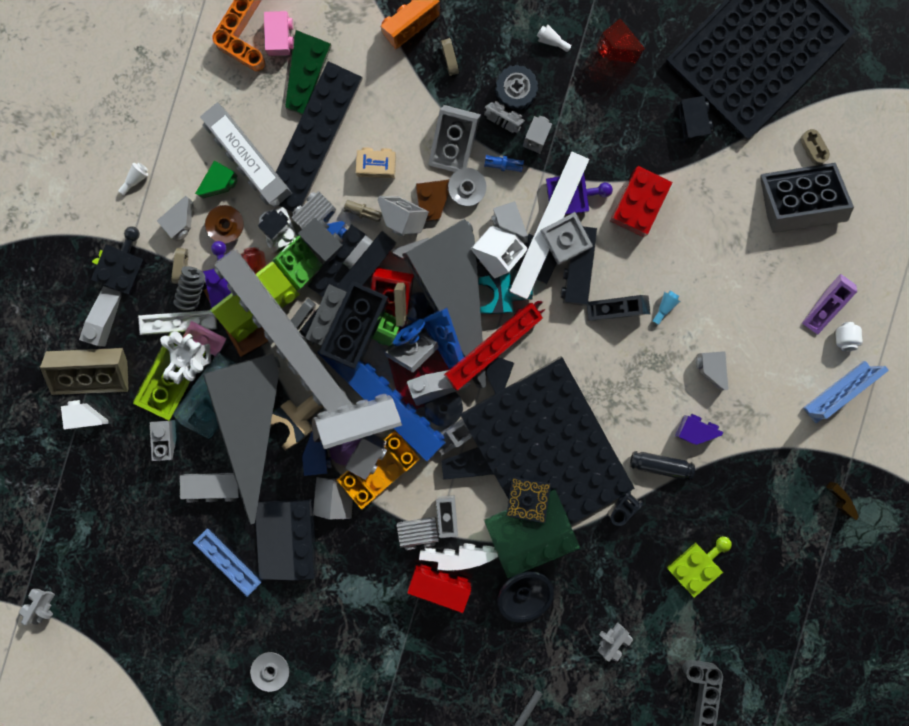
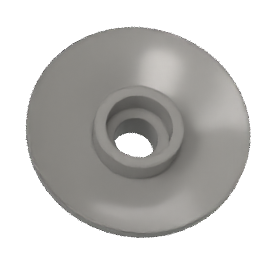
M473 168L457 170L451 176L448 184L451 198L462 206H473L479 203L485 196L487 187L483 175ZM469 185L471 190L465 191L464 186Z
M268 652L261 654L254 660L251 666V679L263 691H276L282 688L288 680V663L277 653ZM268 668H274V673H270Z

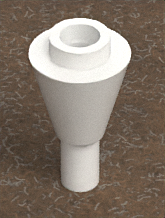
M548 24L546 27L542 26L537 34V37H539L538 42L555 47L558 46L566 52L571 48V45L563 41Z
M132 163L125 183L118 191L125 195L131 187L148 176V169L141 163Z

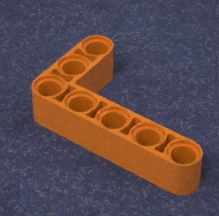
M234 0L214 31L212 40L223 53L253 71H261L266 65L261 52L239 39V36L262 0ZM241 6H247V8L244 11H239V8ZM231 22H237L235 27H229ZM226 37V42L220 44V39ZM242 47L243 51L239 54H236V49ZM259 57L260 59L257 63H251L253 58Z

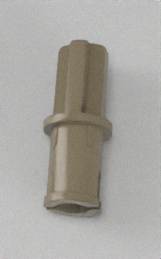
M347 200L344 205L345 212L355 214L360 219L365 217L380 222L382 218V212L368 208L366 204L362 205Z

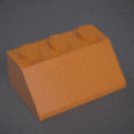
M412 0L409 4L402 5L392 17L388 16L382 21L380 26L381 32L396 50L440 16V1Z

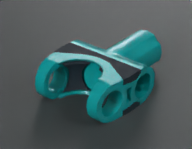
M503 274L497 278H494L492 275L478 278V285L487 286L494 293L493 301L480 307V313L482 314L514 312L513 301L526 300L509 292L513 285L511 284L510 274ZM532 290L527 300H533Z

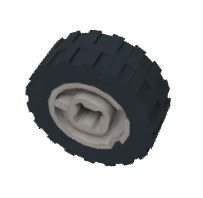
M515 65L509 66L499 74L496 82V96L505 108L513 111L526 109L536 98L538 81H536V76L530 69H527L525 66Z

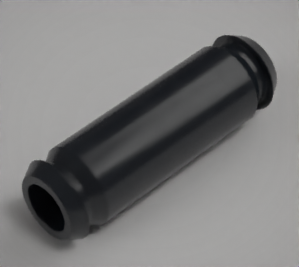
M637 451L632 452L630 467L643 472L678 479L687 478V480L693 479L695 473V464L693 462L688 463L686 460L646 452L638 453Z

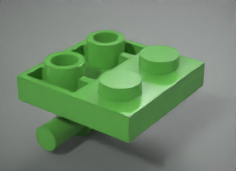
M300 236L295 237L272 260L296 290L301 289L322 267V263Z

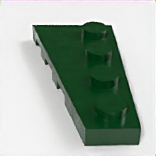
M298 30L295 31L285 108L303 115L332 45Z

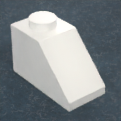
M80 400L69 401L68 406H61L64 429L108 424V420L88 404H80Z

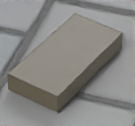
M397 283L394 289L396 326H403L407 319L405 284Z

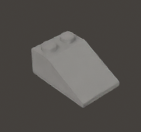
M443 105L439 111L428 165L453 172L467 168L481 114Z

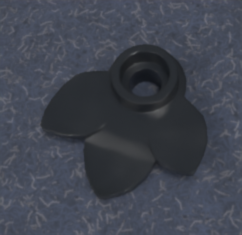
M416 292L410 296V300L414 305L409 310L406 316L407 319L417 321L434 314L423 292Z

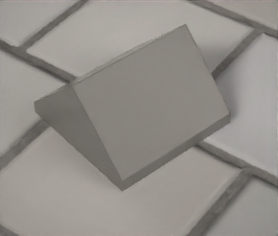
M317 477L313 515L326 519H351L353 499L339 484L337 478Z

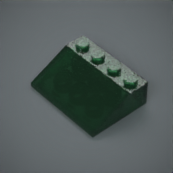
M556 490L550 491L546 523L506 516L507 510L484 519L507 578L580 549Z

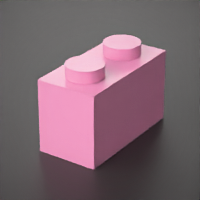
M287 11L264 12L265 51L268 56L291 55V49H294V39L290 35V30H293V18L289 17Z

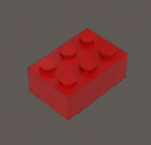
M637 166L610 222L644 238L648 235L673 182Z
M421 563V565L416 564L407 593L463 613L471 592V583L464 577L457 576L455 578L449 576L450 573L447 571L439 570L438 572L432 570L430 565Z

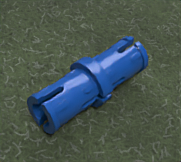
M486 155L484 167L522 173L524 160L508 159L507 156L502 158Z

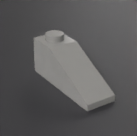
M103 286L85 320L79 340L97 346H106L123 292Z
M447 371L425 374L407 381L416 406L458 391L452 387L444 376ZM468 381L459 390L471 386L470 382Z

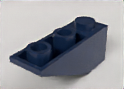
M313 431L302 456L304 476L327 474L330 472L329 469L332 468V459L328 457L327 452L330 448L324 449L321 442H314Z

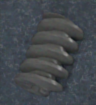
M184 266L181 270L182 274H180V280L176 289L177 293H175L173 302L176 307L182 310H193L198 307L205 275L198 268Z

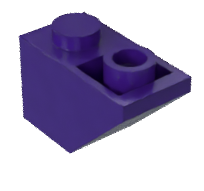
M691 414L690 416L684 415L675 436L691 444L698 445L722 436L723 432L718 430V425L711 422L705 424L701 422V417Z

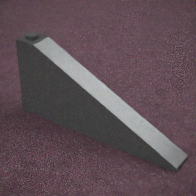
M465 219L458 221L402 254L433 311L436 313L445 308L448 309L464 357L483 342L476 255L471 250L475 244V237L472 225ZM485 368L472 378L477 388L486 387Z
M272 353L203 374L250 524H254L279 376L278 368L280 367L278 357H274Z

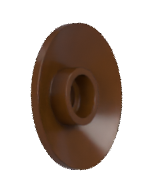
M220 205L208 213L205 220V228L208 235L214 241L231 243L241 235L244 221L237 209L228 205ZM228 222L229 227L224 229L223 224Z

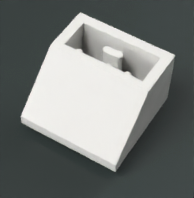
M493 225L489 227L471 248L494 278L508 273L528 250L516 234Z

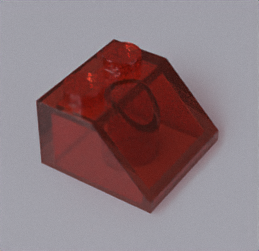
M621 18L601 34L597 44L599 53L603 57L606 56L608 60L636 63L645 50Z

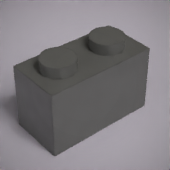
M314 217L298 234L326 263H329L344 248L341 244L343 240L336 233L332 235L327 230L329 226L323 219L318 221Z

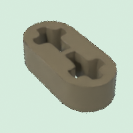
M451 39L441 40L449 76L459 74Z
M810 129L802 134L801 144L812 163L820 165L826 162L830 157V152L820 133L815 129ZM813 136L814 139L808 142L807 138ZM822 152L823 156L821 158H817L816 155Z
M176 248L172 269L173 284H178L180 274H182V267L188 265V249Z

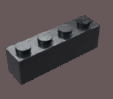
M583 226L593 247L567 260L568 266L563 271V279L566 280L565 287L561 288L560 298H563V303L586 306L589 300L597 228Z

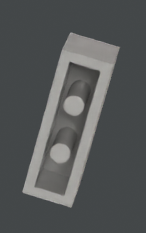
M234 473L184 474L180 476V499H186V502H198V499H206V502L218 501L217 498H225V501H237V498L241 497Z

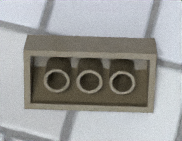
M123 348L47 351L40 366L51 395L128 391V365Z

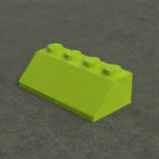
M273 261L256 273V276L281 308L300 295ZM231 293L210 310L226 330L240 342L258 327L252 320L253 314L251 311L246 312L239 303L241 298L237 294L234 296Z
M162 346L135 396L133 404L170 420L190 381L184 377L179 384H176L172 379L167 380L163 378L165 369L170 365V351ZM176 367L174 372L177 373L180 368Z

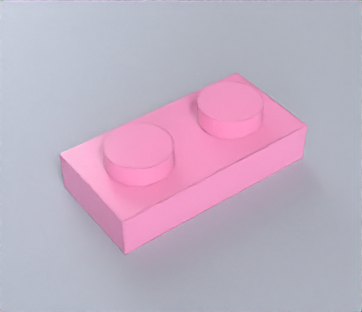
M191 321L183 336L184 338L191 334L193 336L192 340L196 343L199 342L201 345L210 344V354L216 357L226 341V338Z

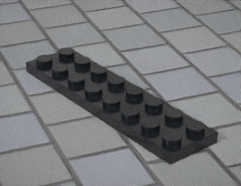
M327 62L276 170L277 175L292 192L291 195L277 206L283 207L290 212H293L300 205L304 206L363 80L362 76L332 62Z

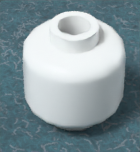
M844 322L835 331L836 345L842 348V351L858 350V347L863 343L862 329L860 326L854 325V322Z

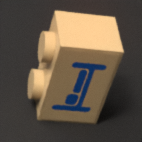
M363 147L362 150H357V177L395 178L396 152H392V149L382 148L381 151H373V148Z

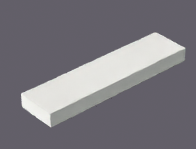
M211 310L138 316L140 335L171 333L174 331L186 332L191 321L209 330L217 329V318Z

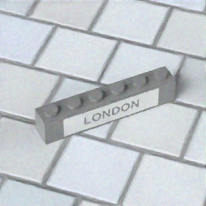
M218 102L200 116L204 121L202 126L209 134L212 132L216 136L214 141L221 148L224 146L227 150L226 156L232 162L236 161L239 165L236 167L243 176H248L250 179L248 181L249 185L255 191L257 189L262 195L259 197L266 205L270 204L275 208L292 194L286 184Z

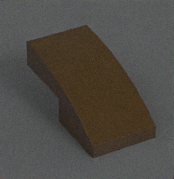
M829 482L826 488L839 499L835 506L848 518L857 520L859 518L857 510L848 494L837 483Z

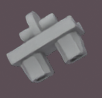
M32 589L28 595L29 599L33 601L32 604L22 606L19 614L23 617L21 623L24 625H38V623H42L44 618L51 619L53 613L49 610L51 607L50 602L55 594L51 591L44 592L40 589Z
M617 623L613 629H609L607 634L603 631L600 632L599 635L603 639L599 643L601 646L597 651L607 661H618L622 656L619 647L622 644L626 647L629 646L633 638L622 625Z

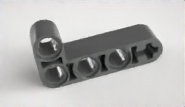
M688 660L683 664L682 671L691 682L699 683L693 726H716L723 674L713 663ZM693 667H696V673L690 675L689 670ZM716 670L713 677H708L710 671ZM708 690H713L711 696H705ZM710 709L708 715H703L704 710Z

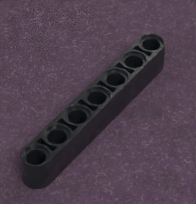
M381 231L336 287L347 292L352 281L363 285L397 242L384 231ZM317 310L299 331L304 338H306Z

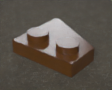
M450 179L416 184L419 207L429 211L425 222L440 220L449 194L448 184Z

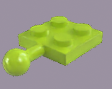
M727 537L718 538L716 546L707 554L695 542L667 568L695 598L723 573L712 560L719 553L729 551L732 545L731 541Z

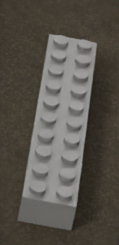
M234 248L216 261V268L214 270L221 280L223 278L227 280V287L234 296L237 294L241 298L239 303L246 312L251 311L254 323L258 328H264L265 337L271 344L275 343L277 345L276 351L283 360L288 359L289 368L295 375L299 374L301 376L300 380L307 391L312 390L311 394L315 402L319 406L323 405L324 411H329V413L337 411V408L341 406H354L352 400L237 249Z

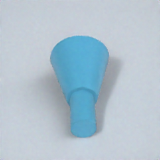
M664 291L659 311L653 322L659 325L664 316L681 302L678 300L680 296L672 291L668 293Z

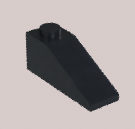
M649 295L589 301L587 305L588 321L650 315Z

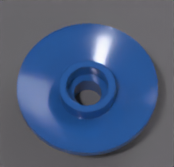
M419 319L407 325L396 335L392 342L393 345L400 346L408 342L410 344L415 343L420 338L418 334L422 331L425 321Z

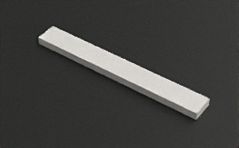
M571 152L509 291L510 293L526 300L528 299L549 251V247L540 230L564 218L587 166L588 158Z

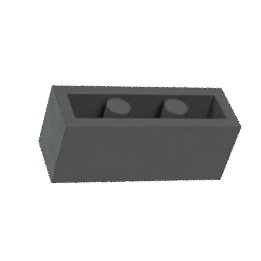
M330 284L328 285L305 339L321 346L323 345L347 293L346 291Z

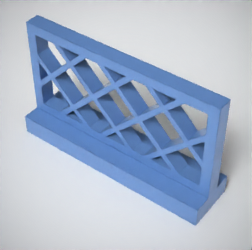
M862 361L803 408L814 423H818L820 420L830 417L889 370L886 366H869L866 361Z

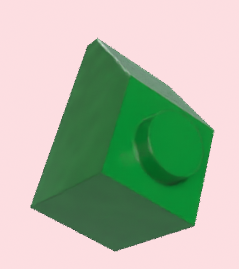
M214 160L195 194L204 199L229 192L237 184L238 175Z

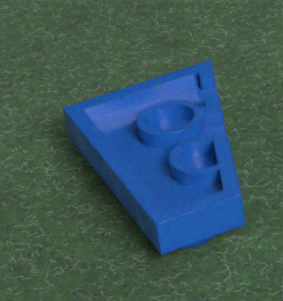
M445 308L425 317L423 320L425 321V329L431 339L438 342V351L448 368L451 369L464 356L448 309Z

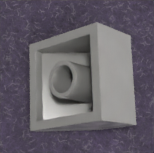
M399 196L378 197V203L386 226L393 229V233L403 236L404 234L413 235V233L422 232L429 211Z

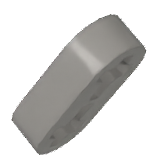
M365 235L343 264L351 269L373 241Z

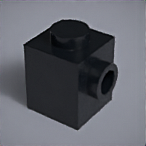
M275 209L272 212L268 211L261 218L263 221L258 225L259 229L273 243L290 227L287 222L289 218L282 211L278 213Z

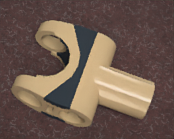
M313 395L298 407L291 400H288L272 414L270 427L282 422L289 428L290 434L286 440L287 442L282 445L284 450L301 442L313 431L312 425L308 420L323 408L322 405L319 406L315 402Z

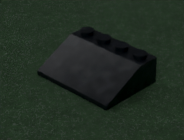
M836 162L760 175L767 219L772 233L849 221L854 206Z
M313 499L258 502L256 532L259 579H314L317 575Z

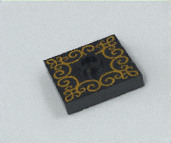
M512 477L506 516L546 523L552 484Z

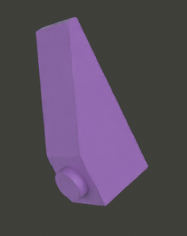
M840 274L826 289L802 324L818 335L857 293L856 284Z

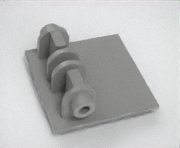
M497 101L485 106L487 110L484 115L487 116V119L494 123L498 119L497 125H499L502 118H504L505 120L501 127H504L508 120L505 129L512 133L519 132L520 125L525 121L521 119V114L505 110V106Z

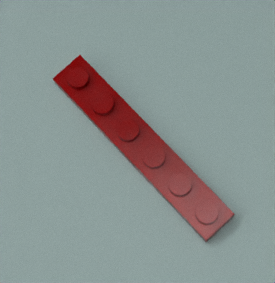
M529 303L444 374L455 390H459L543 319L534 304Z

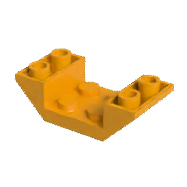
M396 430L384 439L387 441L384 448L387 452L382 460H377L376 464L378 466L373 475L369 474L365 480L347 470L337 479L361 510L421 459Z

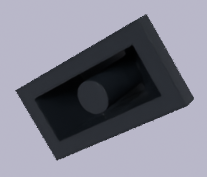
M500 357L495 358L485 367L487 369V378L495 394L506 387L514 366L513 362Z

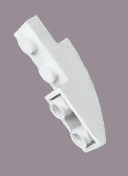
M465 543L464 546H459V553H455V550L452 549L436 551L434 547H425L420 550L419 560L438 562V570H462L490 562L498 557V551L494 550L492 546L475 548L474 544Z

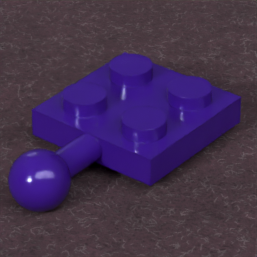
M583 173L565 215H570L574 212L576 214L589 212L587 196L600 195L603 198H607L613 192L611 184L604 182L598 187L586 189ZM560 177L546 178L548 201H550Z
M216 241L211 246V251L217 256L218 261L227 250L225 243L222 241ZM215 269L203 271L211 308L231 294L227 287V280L225 278L221 280L214 271Z

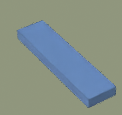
M208 528L193 542L246 596L261 583Z

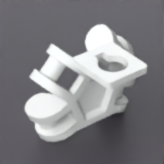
M177 331L171 332L170 336L161 337V344L170 351V365L165 369L163 378L167 380L172 379L176 384H179L184 377L189 381H193L196 378L195 374L200 373L203 370V366L211 363L210 344L201 345L199 342L196 343L192 340L193 336L191 334L182 338ZM204 351H206V359L203 358ZM176 367L180 368L177 373L174 372Z

